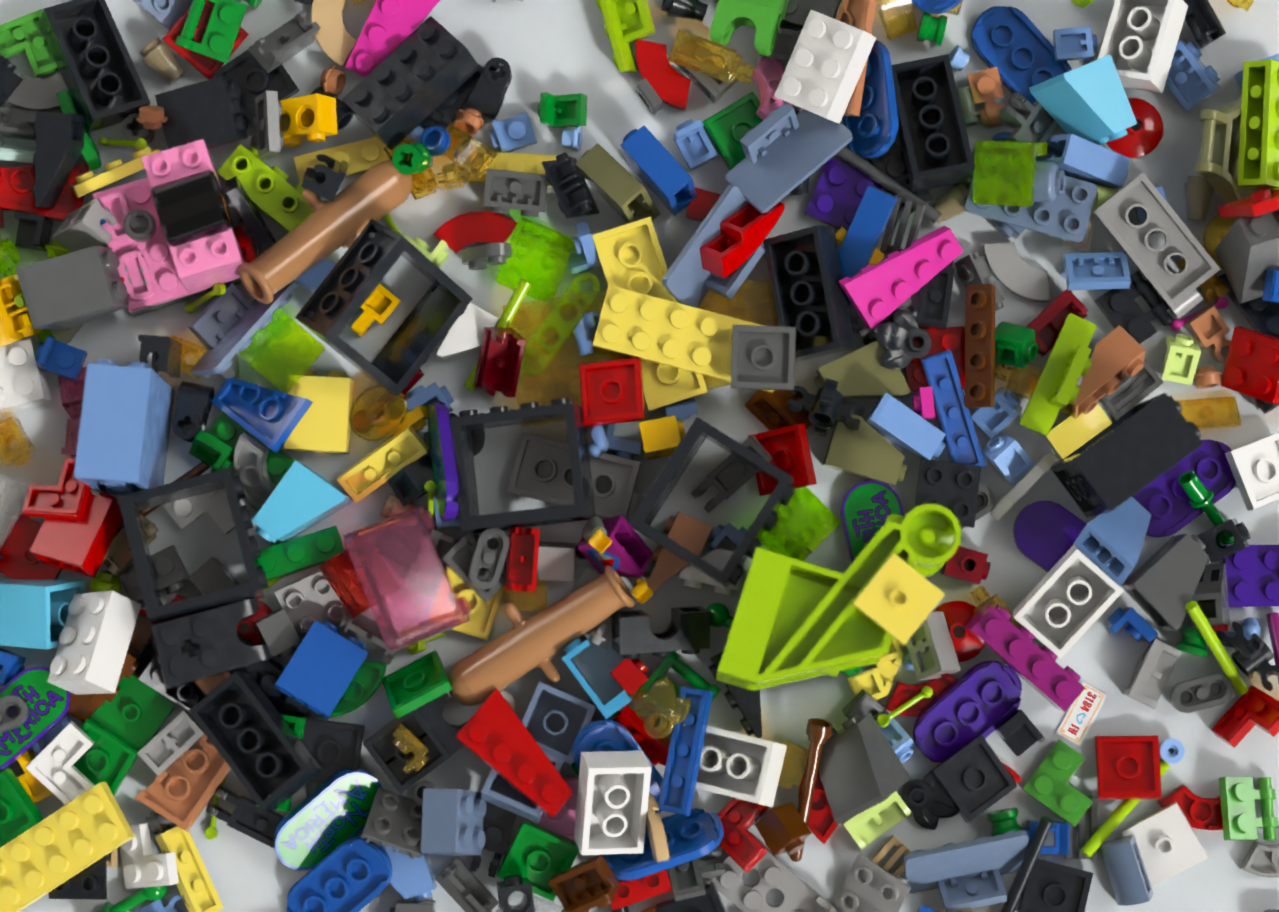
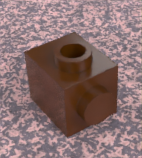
M792 802L772 807L755 824L765 844L774 856L786 852L788 855L798 852L804 847L803 841L811 834V831Z

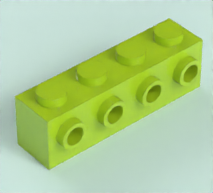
M1272 59L1243 62L1237 186L1253 190L1279 189V62Z
M240 144L217 173L225 181L237 176L252 202L286 231L290 232L313 214V208L302 196L304 188L299 184L295 188L286 181L289 176L279 167L274 165L272 169L262 162L264 159L258 158L257 149L251 146L247 150Z

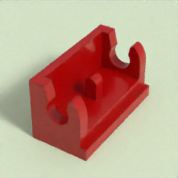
M509 528V549L506 560L504 590L536 593L540 528Z

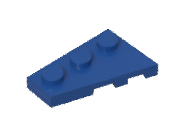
M228 378L211 401L254 437L277 453L313 403L307 398L264 388L235 378Z

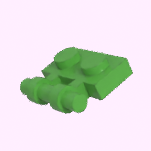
M1253 777L1219 778L1224 841L1258 840L1257 829H1263L1264 841L1276 840L1275 828H1278V818L1274 817L1273 800L1276 799L1275 789H1272L1271 777L1258 778L1259 790H1254ZM1255 801H1260L1262 818H1256Z

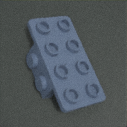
M785 102L778 109L770 112L765 120L755 128L750 129L740 140L746 158L725 175L726 182L729 185L738 187L745 200L760 213H766L850 143L853 139L852 132L841 122L838 124L805 109L796 115L794 108Z
M987 153L979 155L964 206L966 212L1074 243H1080L1084 240L1097 193V186L1095 184L1065 176L1063 194L1058 195L1055 201H1027L1023 191L1017 188L1018 173L1024 171L1028 163L1027 161L1019 159L1012 161Z
M734 185L727 186L720 195L718 201L706 218L703 219L699 228L663 277V286L680 304L697 308L709 290L732 300L765 252L760 245L738 269L725 279L702 269L699 248L721 234L720 222L749 203L745 200L738 187Z
M291 282L273 295V301L268 304H264L257 299L250 303L233 283L227 284L225 286V294L216 296L188 327L209 349L192 367L191 372L195 376L224 373L233 364V356L238 351L245 350L252 343V335L258 329L265 328L272 321L273 317L271 314L291 300V292L296 287L294 283Z
M1025 830L1007 831L1001 835L987 838L978 837L972 841L958 844L949 843L929 850H915L905 855V876L909 879L907 883L911 887L909 893L938 888L945 912H958L1007 902V894L1001 875L1018 872L1029 847L1027 832Z

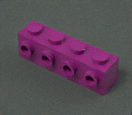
M984 604L964 628L1013 669L1055 708L1065 712L1085 689L1078 682L1081 679L1080 675L1069 666L1063 669L1055 661L1058 656L1045 645L1039 648L1032 641L1035 636L1022 625L1018 628L1009 621L1012 616L1000 605L997 604L993 607Z

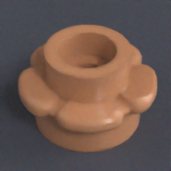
M333 65L328 70L322 72L320 86L324 92H329L330 94L339 95L342 93L346 83V74Z
M143 106L139 108V116L136 120L142 123L145 129L161 128V123L167 121V117H164L163 107Z
M465 108V110L459 109L456 112L455 126L462 133L475 135L484 126L481 114L475 109Z
M1214 366L1196 369V375H1194L1193 379L1196 389H1207L1220 385L1219 376L1222 375V372L1215 371Z

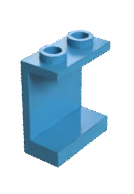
M577 638L564 648L566 655L562 657V660L607 719L632 701L626 690L623 689L606 703L602 701L572 660L574 656L591 645L588 639L582 642L580 638Z

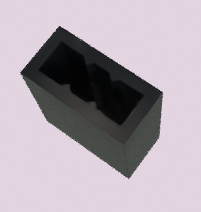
M220 76L155 95L157 106L164 108V117H167V121L162 123L168 149L204 139L207 148L210 149L248 138L246 131L249 127L245 113L241 111L239 103L241 91L233 78Z

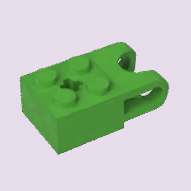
M719 0L710 29L711 42L717 45H726L737 28L751 26L756 29L754 44L758 54L770 56L773 53L789 0Z

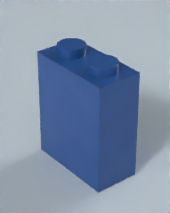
M645 125L639 130L634 129L624 137L621 148L627 165L673 216H676L697 198L692 177Z
M315 620L275 683L274 688L328 720L369 652L364 650L366 645L358 639L350 636L347 640L339 635V629L330 622L323 620L322 623H319Z

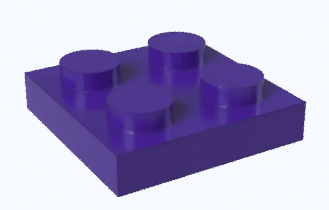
M831 158L826 162L804 215L837 229L843 227L848 231L868 185H872L880 190L882 186L858 169Z
M1223 545L1224 548H1230V547L1232 546V545ZM1249 545L1250 547L1223 559V563L1226 564L1229 607L1279 606V545Z

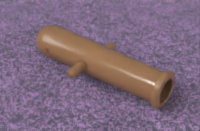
M386 160L371 167L338 193L333 201H322L316 193L304 189L302 196L313 208V214L251 263L244 262L238 267L243 285L258 301L264 304L272 302L273 295L341 246L349 248L371 219L378 221L404 203L412 192L413 182L410 174L399 173L395 169L393 161Z
M606 566L604 574L529 619H523L513 603H507L504 606V612L513 624L511 630L476 650L473 654L461 659L451 668L448 678L452 686L451 693L453 697L464 706L479 705L484 703L496 688L499 692L535 667H541L550 682H558L560 674L551 662L552 656L623 607L632 608L634 606V599L623 579L613 567Z

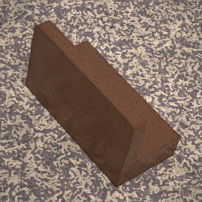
M758 390L744 405L769 431L805 423L807 430L812 425L808 419V411L793 412L787 409L789 399L801 400L798 397L792 396V391L774 390L771 393Z

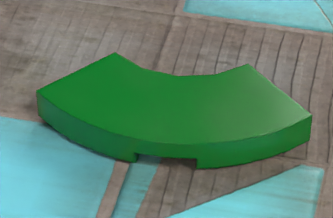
M65 89L56 94L63 113L79 115L69 91ZM84 127V148L82 154L93 171L102 167V162L96 145Z
M364 660L330 717L350 713L364 705L380 687L386 673L387 664Z

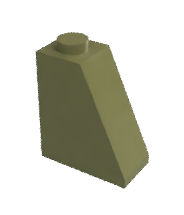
M598 143L592 149L587 150L580 160L575 163L583 177L627 224L647 217H651L653 221L660 215L645 187Z
M878 341L872 342L817 368L816 373L818 376L814 377L818 389L824 387L826 378L838 381L837 391L843 395L844 399L880 398L885 393L894 398H903L911 393L900 369H888L880 366L881 358L887 349Z
M858 415L851 416L860 420L858 430L849 429L843 422L836 420L823 466L870 481L884 483L890 487L896 486L897 481H903L907 465L903 464L905 456Z

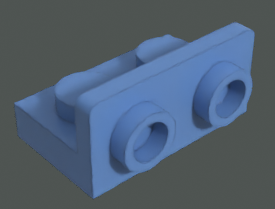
M1183 39L1177 43L1166 84L1185 110L1189 111L1213 92L1220 89L1221 87L1217 82L1221 79L1212 66L1206 67L1199 57L1202 56V53L1193 41L1188 43Z
M1106 251L1100 253L1075 252L1064 254L1061 276L1066 278L1067 290L1127 289L1130 287L1131 278L1126 252Z

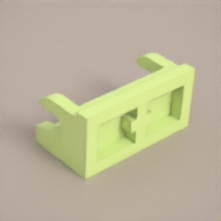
M895 791L885 801L842 822V824L859 848L863 850L879 836L909 816L911 811L897 791Z

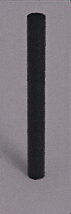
M1041 816L1007 895V902H1004L1001 912L1015 911L1052 826L1053 820L1049 817Z

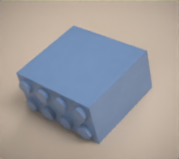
M98 359L97 364L87 363L74 478L99 493L126 495L164 485L175 390L154 369L149 368V364L130 362L129 367L117 366V361Z

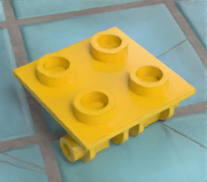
M17 274L0 280V347L41 332V329H33L27 307L20 308L14 302V298L22 291Z

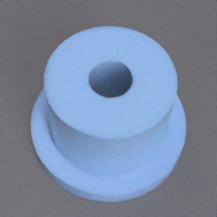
M959 45L955 46L949 54L951 66L958 71L963 70L970 58V55L961 51V46Z
M576 126L575 129L563 130V147L574 148L575 151H580L582 146L581 127Z
M1172 738L1163 741L1159 748L1161 758L1165 762L1172 764L1179 762L1185 753L1183 744L1179 740Z

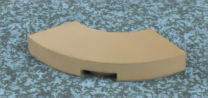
M313 0L312 23L316 21L321 27L316 39L325 54L335 64L344 69L357 42L344 26L343 12L347 2L346 0Z
M649 792L646 830L652 856L657 862L666 861L670 857L665 830L660 814L655 813L656 810H659L656 799Z

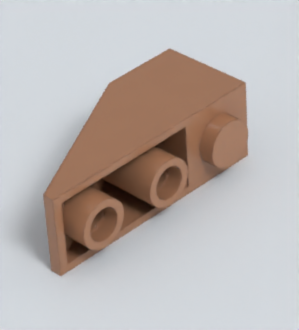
M1120 325L1096 344L1091 356V366L1087 374L1083 376L1078 395L1073 402L1072 417L1074 419L1082 413H1090L1097 406L1100 398L1105 394L1108 396L1113 394L1120 387L1123 379L1128 375L1131 377L1135 376L1144 366L1145 349Z
M678 512L676 518L670 515L663 532L668 534V538L699 557L713 526ZM657 544L651 561L656 563L652 573H644L648 587L654 592L685 568L688 563Z

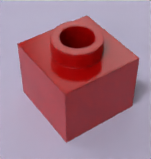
M624 658L609 673L630 696L649 679L645 675L649 669L638 658L632 660Z

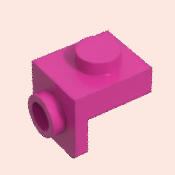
M932 386L920 387L915 391V395L912 396L913 411L925 420L938 419L934 407Z

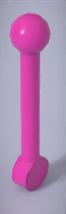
M1219 297L1211 305L1215 306L1216 309H1224L1228 306L1229 301L1226 297ZM1205 308L1180 320L1174 319L1170 323V327L1175 331L1180 330L1182 325L1186 324L1187 321Z

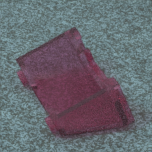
M422 506L344 535L348 553L383 639L391 651L404 650L470 622L467 615L471 613L468 601L465 596L459 597L456 592H453L430 536L433 534L432 528L436 526L431 512L428 509L424 510Z

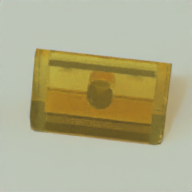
M1235 396L1178 400L1182 407L1180 413L1187 422H1193L1199 430L1241 426V418Z

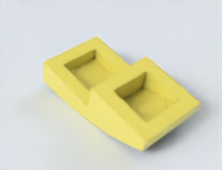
M1097 404L1090 413H1082L1076 419L1071 414L1052 428L1046 437L1060 457L1064 459L1110 426L1112 422L1100 405Z

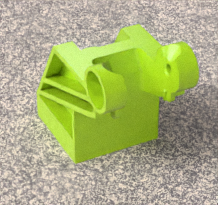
M929 503L915 507L905 517L890 514L886 519L885 525L880 528V531L873 537L844 574L756 547L718 668L716 680L753 692L824 675L837 678L839 672L877 664L881 656L888 654L893 637L852 604L893 553L925 578L933 576L938 572L944 563L955 554L961 543L962 531L958 519L949 509L938 504Z

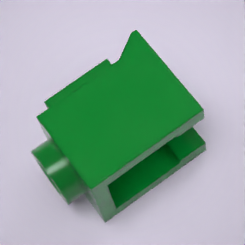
M1001 321L995 328V363L1000 362L1024 369L1030 361L1035 359L1038 352V344L1035 343V330Z

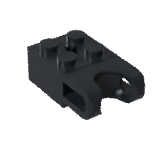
M248 599L150 626L149 633L165 690L269 660L272 657L270 647L264 644L247 646L237 636L239 622L253 617L258 612L257 600ZM185 642H190L191 645L196 646L197 650L194 652V657H189L188 653H182L181 648L185 646Z
M451 691L398 719L395 717L363 741L365 748L400 795L465 746L456 739V735L467 722L459 726L450 725L444 720L442 715L443 705L453 696ZM406 741L408 744L411 741L415 744L412 748L414 753L412 756L408 757L406 753L401 756L398 753L401 750L400 744Z

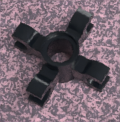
M828 378L825 380L824 387L817 390L816 395L809 394L801 386H794L792 396L798 397L801 400L789 399L787 409L793 412L808 411V419L815 425L814 434L826 437L827 429L834 427L836 420L843 422L849 429L858 430L860 420L851 416L858 415L863 417L865 407L857 403L850 405L842 404L844 397L837 391L838 381Z
M1234 621L1232 628L1237 632V635L1230 638L1222 631L1219 633L1221 642L1227 647L1235 648L1236 651L1231 654V658L1249 679L1257 672L1261 676L1262 686L1268 691L1273 690V685L1268 681V677L1271 675L1279 677V666L1269 663L1274 658L1272 651L1256 633H1253L1251 635L1252 638L1248 641L1244 637L1242 626Z

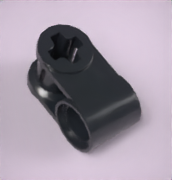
M497 57L492 58L485 64L480 78L469 96L466 108L475 109L481 115L492 120L496 119L512 80L511 68L506 60ZM499 67L502 68L505 77L499 76L497 80H494L491 71H498Z
M187 381L181 382L177 394V406L172 428L174 433L184 441L193 443L200 429L206 432L209 413L213 405L211 401L214 398V386ZM191 422L195 424V428L189 429L188 432L183 429L184 425H190Z

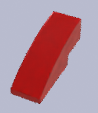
M778 202L766 213H760L748 203L720 222L721 234L699 248L702 269L724 279L738 269L755 252L773 229L785 209L784 203Z

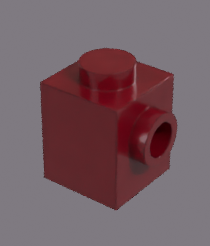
M959 546L955 554L944 563L940 574L977 585L980 584L981 579H987L991 563L987 562L988 554Z

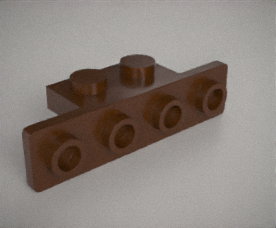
M990 283L967 285L965 295V407L989 408L994 407L995 285Z
M140 612L118 683L123 676L129 679L137 669L139 663L135 660L139 651L151 637L149 628L153 624ZM117 685L115 693L85 695L71 693L68 713L81 722H85L97 707H101L105 700L111 703L121 687Z

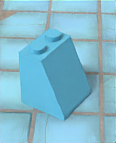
M1111 54L1029 88L1034 98L1067 134L1077 135L1095 144L1101 145L1128 135L1126 129L1137 124Z
M295 460L251 522L258 526L255 532L266 540L274 543L276 540L286 542L347 507L353 499L306 465Z
M0 580V645L36 649L58 647L59 636L64 629L69 613V604L73 600L74 594L85 593V580Z

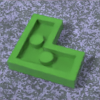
M42 9L0 25V55L7 59L26 52L34 75L37 78L59 71L38 24L43 12Z
M1058 739L1023 790L1074 827H1076L1093 803L1091 799L1068 784L1085 760V757Z

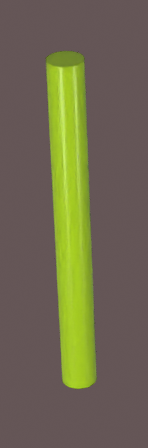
M523 278L520 279L495 327L509 328L532 285L531 282ZM478 360L464 384L466 388L475 391L477 388L474 385Z
M1196 601L1188 602L1185 606L1187 612L1227 678L1231 681L1238 695L1246 694L1248 692L1246 683Z
M1160 759V774L1162 777L1170 768V765L1163 759ZM1124 799L1080 851L1087 858H1090L1141 799Z

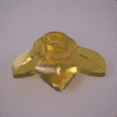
M667 676L657 680L649 692L638 689L634 697L635 713L644 721L645 732L655 739H662L672 732L673 725L684 721L689 713L691 704L689 698H676L674 685ZM660 718V724L655 728V722Z

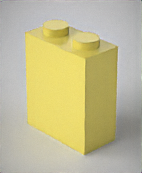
M297 370V375H288L287 394L307 398L313 403L285 441L284 449L288 451L349 454L354 381L351 378H346L345 372L329 371L327 377L315 376L316 371Z

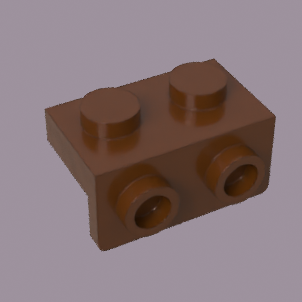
M602 855L557 873L548 881L564 907L561 912H589L590 909L596 906L598 909H602L614 901L613 895L621 886Z

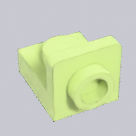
M405 236V239L438 268L444 264L449 256V253L446 252L449 247L444 240H441L433 252L430 253L428 251L431 247L422 239L416 236L413 240L409 236Z
M1177 334L1176 337L1167 336L1166 344L1168 348L1160 373L1161 379L1192 385L1201 353L1197 341H1194L1193 337L1184 334Z

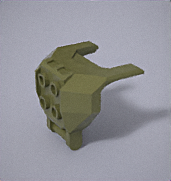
M1242 96L1219 111L1204 109L1201 110L1200 121L1203 122L1200 159L1199 162H1196L1195 173L1205 176L1225 204L1251 196L1250 193L1258 191L1237 186Z

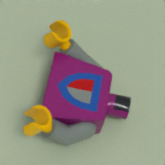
M622 515L603 520L599 517H592L582 530L580 542L576 544V556L581 560L587 559L601 575L605 573L604 568L606 566L613 567L620 576L630 580L634 587L630 590L632 595L640 604H644L654 595L653 591L648 587L646 577L643 574L654 553Z

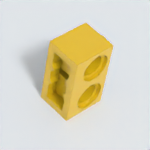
M315 93L280 101L282 115L279 119L280 132L283 133L284 147H299L302 141L312 143L324 142L325 137L338 134L336 98Z
M676 415L639 423V433L645 461L670 456L674 453L686 434L683 422L677 423Z

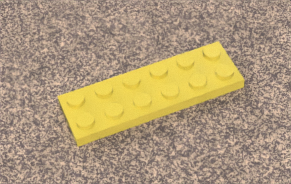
M651 217L592 235L607 285L678 303L662 284L663 277L668 268ZM641 359L644 398L649 412L708 393L702 374Z
M608 285L593 346L731 382L733 325H764ZM763 390V391H767V392L773 393L774 390Z
M107 782L98 783L0 848V912H20L135 837Z

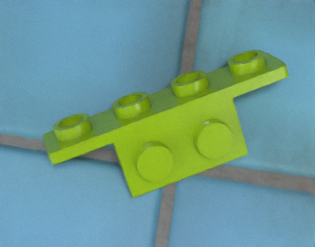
M596 0L605 19L604 31L611 40L614 50L612 53L614 64L620 72L630 74L637 72L630 43L656 33L647 0Z
M1072 313L1067 315L1020 419L1019 424L1040 435L1047 436L1059 410L1067 406L1068 403L1073 404L1080 387L1076 386L1080 375L1085 376L1092 363V359L1089 358L1092 349L1088 348V345L1096 330L1095 324Z

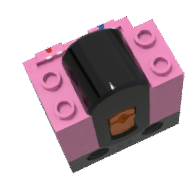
M204 139L141 157L147 178L92 194L93 199L99 200L101 202L100 205L116 219L117 224L114 226L109 225L104 219H101L100 223L102 228L107 230L112 236L108 247L112 248V251L118 258L120 278L128 292L126 298L129 307L127 308L133 317L203 296L212 291L216 283H223L225 286L232 283L234 286L243 284L238 272V267L244 263L242 251L239 247L235 227L224 198V192L215 164ZM142 209L148 211L154 217L157 229L150 240L137 242L126 234L124 220L133 210Z

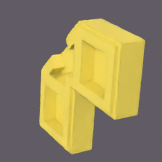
M892 638L888 654L881 656L880 661L874 664L875 667L847 678L854 697L862 689L877 700L889 694L897 670L904 657L900 643L896 639Z

